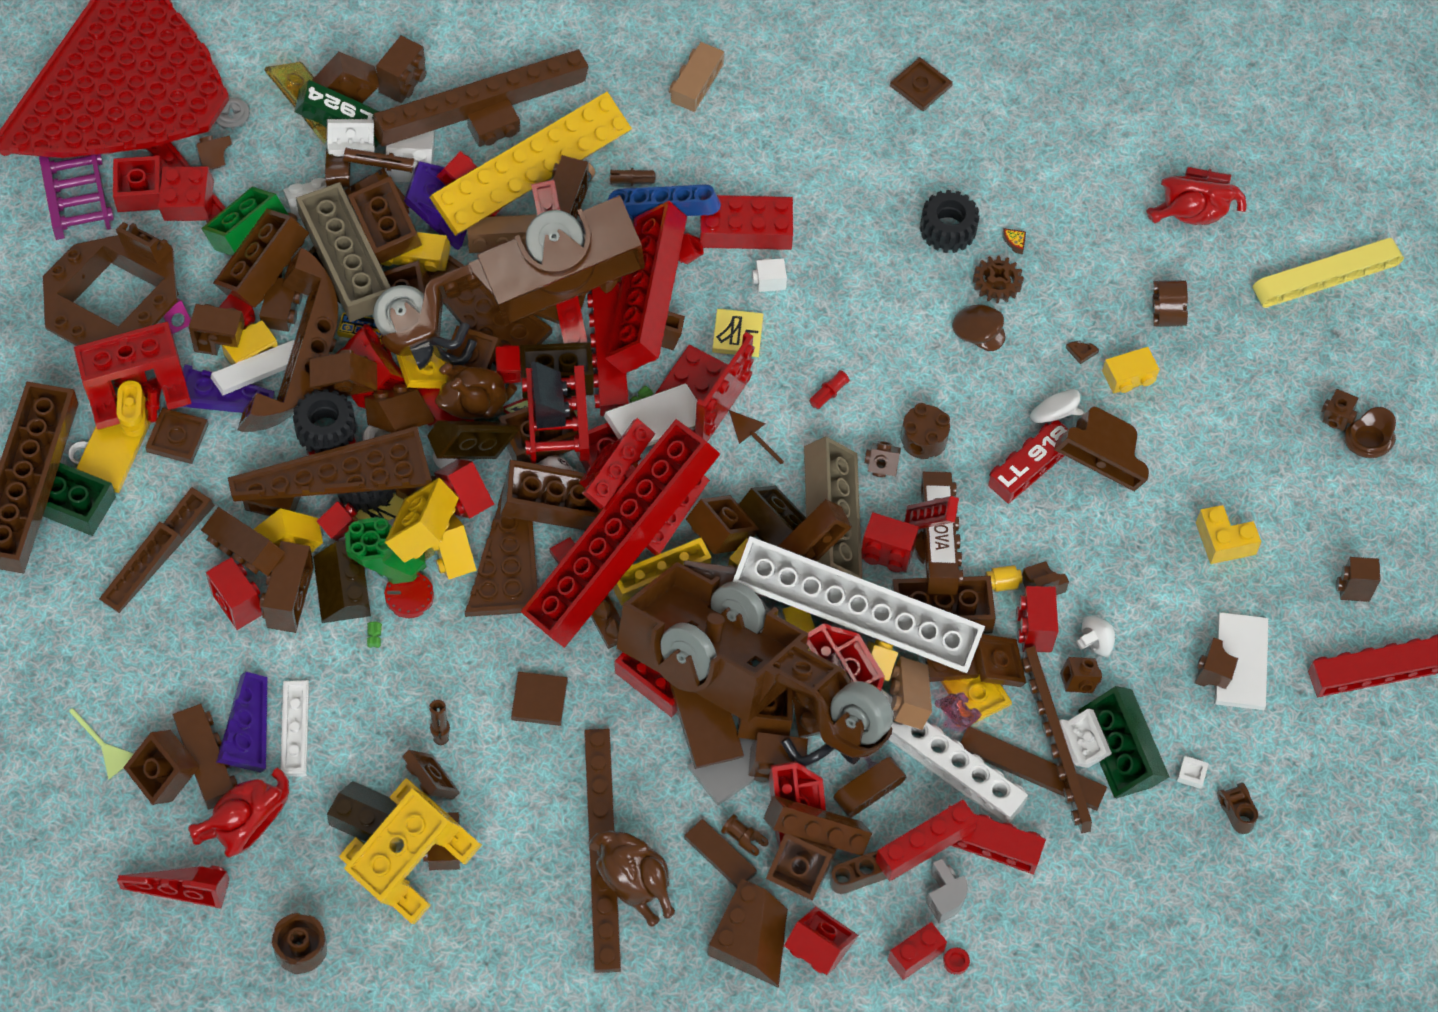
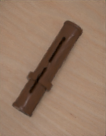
M345 147L343 162L387 168V171L394 169L412 173L414 158L394 156V153L387 155Z
M437 699L429 705L432 721L430 732L434 737L433 741L437 745H445L449 741L450 724L447 721L445 703Z

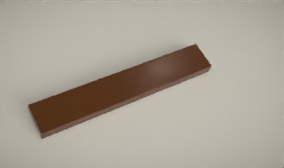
M970 726L967 727L960 743L969 753L980 756L988 764L1065 797L1064 788L1066 786L1064 781L1059 780L1056 769L1059 765ZM1077 774L1087 807L1097 811L1107 786Z

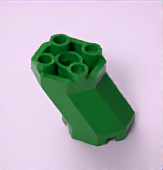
M379 517L360 519L349 526V530L345 533L347 556L362 566L377 572L380 576L383 577L384 575L392 584L413 582L417 578V573L426 568L425 552L419 558H412L404 563L385 543L392 527L386 519Z

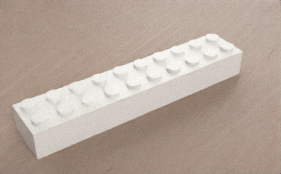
M751 536L732 581L744 584L756 593L965 673L969 670L985 626Z

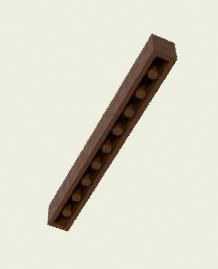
M577 49L374 113V134L381 147L465 121L468 114L509 99L512 105L580 84L586 81L589 66L581 51Z

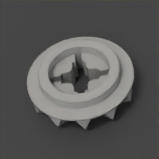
M229 98L228 103L215 122L217 125H221L223 129L230 127L234 130L237 126L242 127L243 123L248 121L249 108L243 100ZM230 108H232V111L234 112V117L232 119L229 118L228 115Z

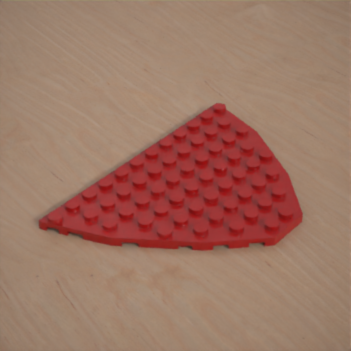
M90 0L1 127L0 154L3 156L19 154L70 158L155 147L209 132L228 103L229 94L226 88H224L216 66L213 64L208 48L198 40L197 34L183 16L173 8L170 0Z

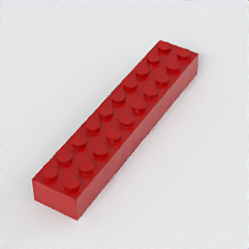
M675 419L520 612L550 638L565 648L721 454L706 440Z

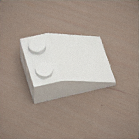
M435 130L386 146L387 155L394 153V156L414 158L412 173L394 169L387 171V168H385L393 182H410L415 166L419 162L433 164Z

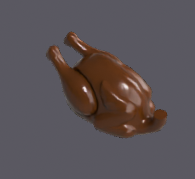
M445 363L440 367L439 371L442 375H446V383L441 386L435 403L445 412L460 419L484 418L490 420L504 412L503 405L515 394L517 386L510 383L505 388L502 376L485 367H467L464 365L452 367L450 363Z
M604 831L598 832L593 836L589 848L597 851L599 858L596 862V867L609 888L615 891L616 895L624 903L638 910L650 927L655 926L660 921V918L646 904L655 898L659 900L662 907L663 917L665 919L671 918L675 914V909L672 907L668 897L667 887L670 884L669 870L663 857L650 848L643 840L629 833Z

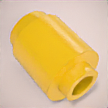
M1015 565L991 568V571L985 572V576H991L992 590L994 592L1015 590L1019 588V584H1022L1021 570L1016 569Z

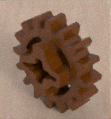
M997 255L996 260L989 256L987 263L981 260L980 265L975 267L973 275L974 289L980 290V297L987 295L988 302L994 298L998 304L1000 299L1007 303L1009 296L1015 299L1017 292H1021L1024 277L1021 276L1022 269H1016V262L1010 264L1008 257L1003 261L1000 255Z

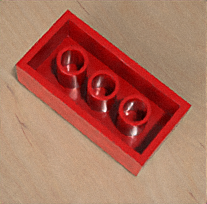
M717 195L721 202L720 209L712 215H700V242L703 248L792 250L793 197Z

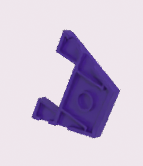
M419 162L415 166L404 202L439 235L447 236L451 246L459 250L463 245L467 230L455 236L429 198L432 194L446 186L436 177L445 167Z

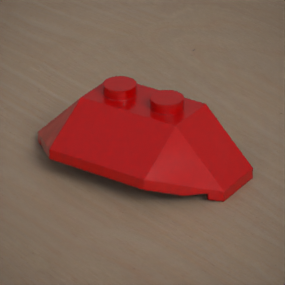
M824 623L808 632L806 645L809 646L811 652L841 667L847 673L851 682H866L880 691L882 690L885 675L859 633Z
M797 761L771 765L769 774L771 798L775 795L826 811L824 785L821 776ZM775 831L778 846H780L785 833Z

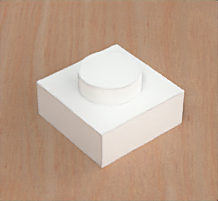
M1184 756L1177 782L1202 789L1209 763Z

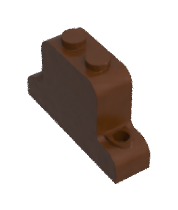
M1091 407L1077 420L1076 427L1068 429L1055 443V451L1134 492L1148 480L1149 469L1147 465L1135 457L1138 435L1135 427L1098 407Z

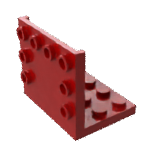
M747 332L743 334L742 345L729 364L689 344L655 393L658 394L687 384L697 399L695 429L692 431L707 442L751 379L753 373L751 366L754 362L752 354L755 347L753 346L754 336Z

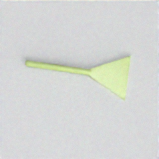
M71 708L69 712L101 746L108 779L112 778L123 769L133 756V753L105 744L81 716Z

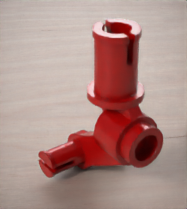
M121 378L114 380V386L119 388L122 384ZM150 378L147 382L140 383L145 398H147L145 402V408L148 410L147 420L156 422L162 389L159 387L157 378Z

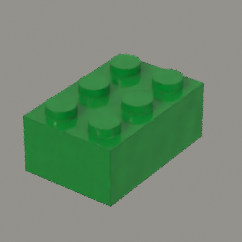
M252 186L201 229L214 250L233 256L266 209L286 215L288 213L275 193Z

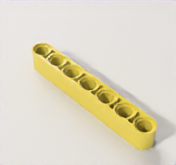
M1387 238L1264 277L1256 281L1252 289L1262 307L1267 308L1395 267L1404 260V257L1394 239Z

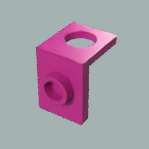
M179 298L178 302L163 317L165 322L168 321L173 334L188 327L191 321L183 302ZM177 313L184 316V322L180 326H174L171 321L172 317Z

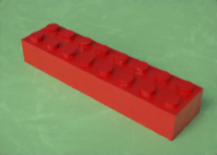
M670 201L635 217L633 226L642 244L645 268L622 277L605 359L623 374L653 362L660 356L687 216Z

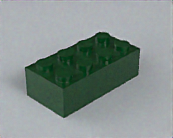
M60 463L43 517L93 536L116 498L112 483Z

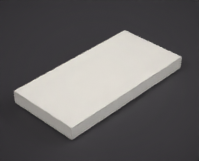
M683 384L607 411L604 418L618 439L622 437L632 421L638 418L656 433L647 445L648 447L657 443L675 419L679 420L689 429L694 430L697 399L687 384Z
M1220 612L1218 615L1217 639L1223 641V648L1229 655L1239 659L1233 678L1227 688L1215 686V704L1265 710L1268 618Z

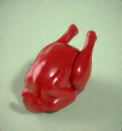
M1169 176L1161 180V185L1165 187V202L1155 208L1149 207L1146 210L1149 220H1152L1153 223H1159L1161 219L1174 216L1179 221L1187 224L1209 225L1217 222L1228 213L1232 200L1237 201V211L1246 212L1247 203L1243 192L1233 184L1197 177Z
M278 767L272 772L271 776L277 780V786H272L260 779H253L231 788L217 802L209 819L199 824H191L188 827L193 844L200 845L205 840L218 838L220 843L226 848L224 855L228 858L239 855L250 848L266 831L286 804L289 796V780L285 773Z

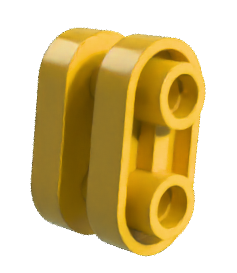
M136 381L122 383L118 388L117 417L123 432L130 437L141 435L145 431L147 424L146 398L141 385Z

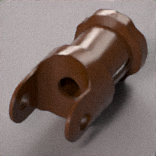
M735 814L727 820L721 830L723 834H728L738 841V845L753 856H758L759 850L751 841H756L764 847L769 844L765 836L755 828H749L743 824Z

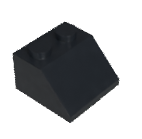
M531 362L532 391L537 429L566 426V417L570 416L569 402H564L563 397L568 395L566 381L561 380V372L538 362Z

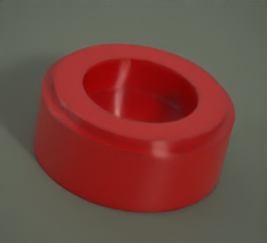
M958 947L949 949L943 959L945 969L954 975L963 974L970 964L968 953Z

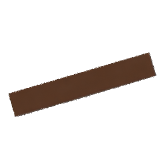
M191 487L165 522L157 524L99 600L120 613L215 506L212 500Z

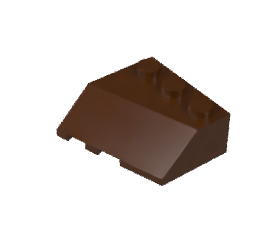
M741 879L709 943L708 956L779 988L788 909L766 889Z

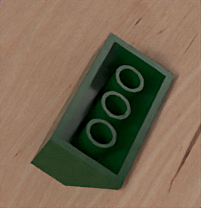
M1115 686L1078 710L1079 714L1086 709L1094 711L1112 754L1099 762L1114 798L1117 799L1151 789L1169 778V774L1132 689Z

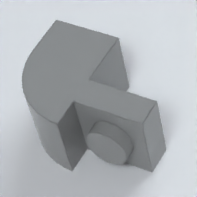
M943 859L934 862L931 873L940 888L928 893L926 901L939 924L959 913L964 905L968 891L965 876L955 880L954 870L950 865H946Z

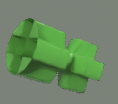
M643 386L638 391V397L633 396L630 399V403L652 396L654 393L649 387Z
M375 621L367 623V633L371 637L367 638V646L369 648H379L381 646V638L377 636L381 635L382 624Z

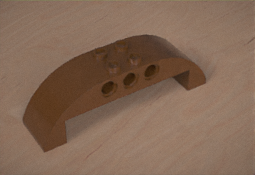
M300 248L289 263L282 286L307 295L308 298L277 400L256 393L243 409L238 431L255 432L266 430L279 425L294 414V408L298 407L297 402L300 399L304 400V395L307 393L311 394L314 390L310 388V359L319 358L320 354H329L335 347L336 339L333 337L338 321L336 292L324 267L306 249Z

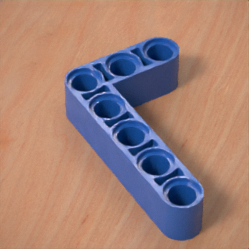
M707 184L623 188L612 191L608 197V200L619 195L621 196L631 221H633V218L667 201L674 204L686 216L712 215L721 207V202L713 187Z

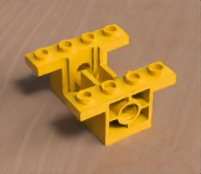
M405 778L389 797L397 804L396 808L365 844L355 837L339 855V858L347 864L344 869L379 902L394 907L411 924L415 925L431 904L409 885L410 881L405 879L434 844L445 847L465 865L480 849L482 844L410 779ZM404 845L403 850L397 853L400 850V848Z

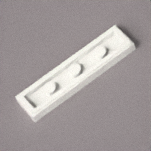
M294 340L211 373V379L221 394L226 395L286 370Z
M309 680L283 681L280 770L286 776H307Z

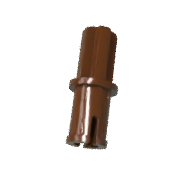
M631 168V170H610V184H631V186H634V184H654L656 180L654 170H634V168Z

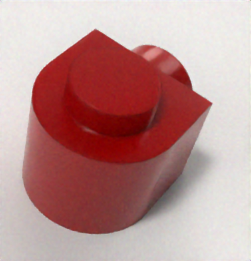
M685 233L678 261L688 265L702 256L704 249L700 238Z

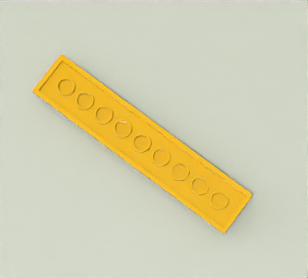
M605 92L435 192L429 198L456 236L532 190L531 184L545 182L553 178L555 163L559 164L562 155L583 160L625 135L632 128L609 93Z

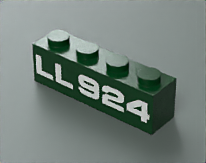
M308 80L299 90L294 110L295 113L320 123L326 128L327 119H373L374 113L380 112L311 80ZM374 134L373 145L376 148L380 143Z

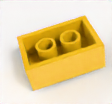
M440 478L406 497L385 543L404 563L412 558H419L431 547L433 549L438 547L443 541L445 530L450 525L449 520L456 511L455 506L459 498Z

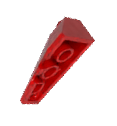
M214 865L209 868L199 866L118 875L117 878L119 887L122 890L222 909L230 881L227 871L222 867Z

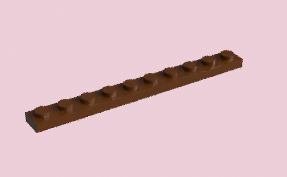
M610 729L584 730L589 844L596 833L614 831ZM589 848L595 973L621 972L618 897L615 891L611 890L605 883L596 867V862L599 858L597 851Z

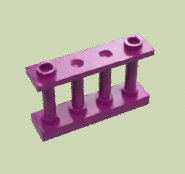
M101 154L58 162L50 161L49 157L39 156L55 239H64V230L68 229L69 226L104 220L106 230H110V221L114 220L112 208L106 206L99 165H103ZM92 164L95 173L59 181L58 178L54 179L53 174H57V171ZM97 183L98 192L65 199L57 198V193L61 192V189ZM100 201L102 211L67 218L60 214V211H64V208Z

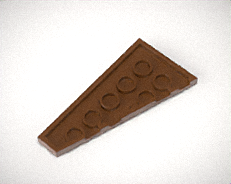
M503 489L478 567L477 577L471 590L470 600L465 610V617L521 613L520 611L538 590L533 521L500 516Z

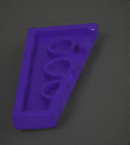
M184 364L183 373L192 404L182 407L243 413V409L256 393L275 399V391L252 384L222 395L211 379L212 372L206 370L200 372L194 370L192 366Z
M247 671L240 675L219 751L218 763L259 773L266 770L268 677Z

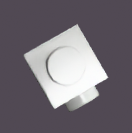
M766 258L756 261V270H752V282L757 284L758 292L786 290L787 275L784 258Z

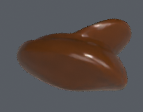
M971 305L960 310L953 319L952 328L958 338L973 343L986 351L998 350L1002 347L1006 338L1003 329L1004 316L1000 311L992 307Z
M1384 407L1369 409L1360 419L1354 421L1346 429L1344 442L1347 448L1363 458H1378L1387 454L1396 442V435L1394 433L1396 418L1394 414Z

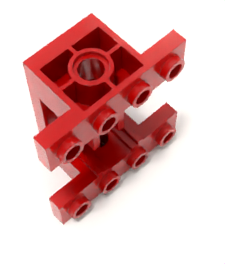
M168 321L74 347L81 380L92 408L97 430L120 424L117 417V396L111 380L121 378L122 383L136 381L140 384L147 382L145 374L147 370L154 369L159 387L163 390L168 410L192 404Z
M638 418L634 419L620 439L603 447L579 482L585 488L582 494L600 509L604 508L636 469L632 464L641 460L640 455L656 433ZM706 476L700 479L647 545L646 548L655 556L662 552L710 481Z

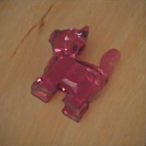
M963 692L957 694L950 693L946 697L935 701V706L941 708L948 717L943 726L954 731H965L973 723L977 722L982 714L977 708L970 709L965 703H968L969 699Z

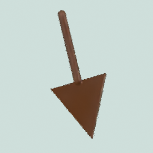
M729 410L739 444L749 436H752L780 464L784 463L755 433L766 423Z

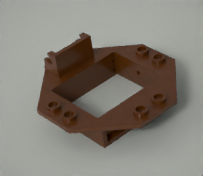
M122 222L116 229L118 235L74 244L43 275L46 330L75 346L157 324L178 302L177 296L179 293L176 285L175 260L172 246L168 244L167 240H160L137 228L134 223L126 231L128 224ZM111 263L156 287L119 326L74 303Z

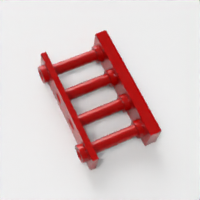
M584 365L574 366V375H570V378H561L562 381H566L567 388L570 387L571 390H575L576 396L564 399V402H569V408L577 410V417L567 419L566 426L537 429L536 421H534L533 410L535 409L532 396L531 368H526V378H522V392H527L530 440H525L526 455H531V463L536 464V452L574 450L579 452L580 461H590ZM561 429L578 431V438H574V440L535 442V431Z

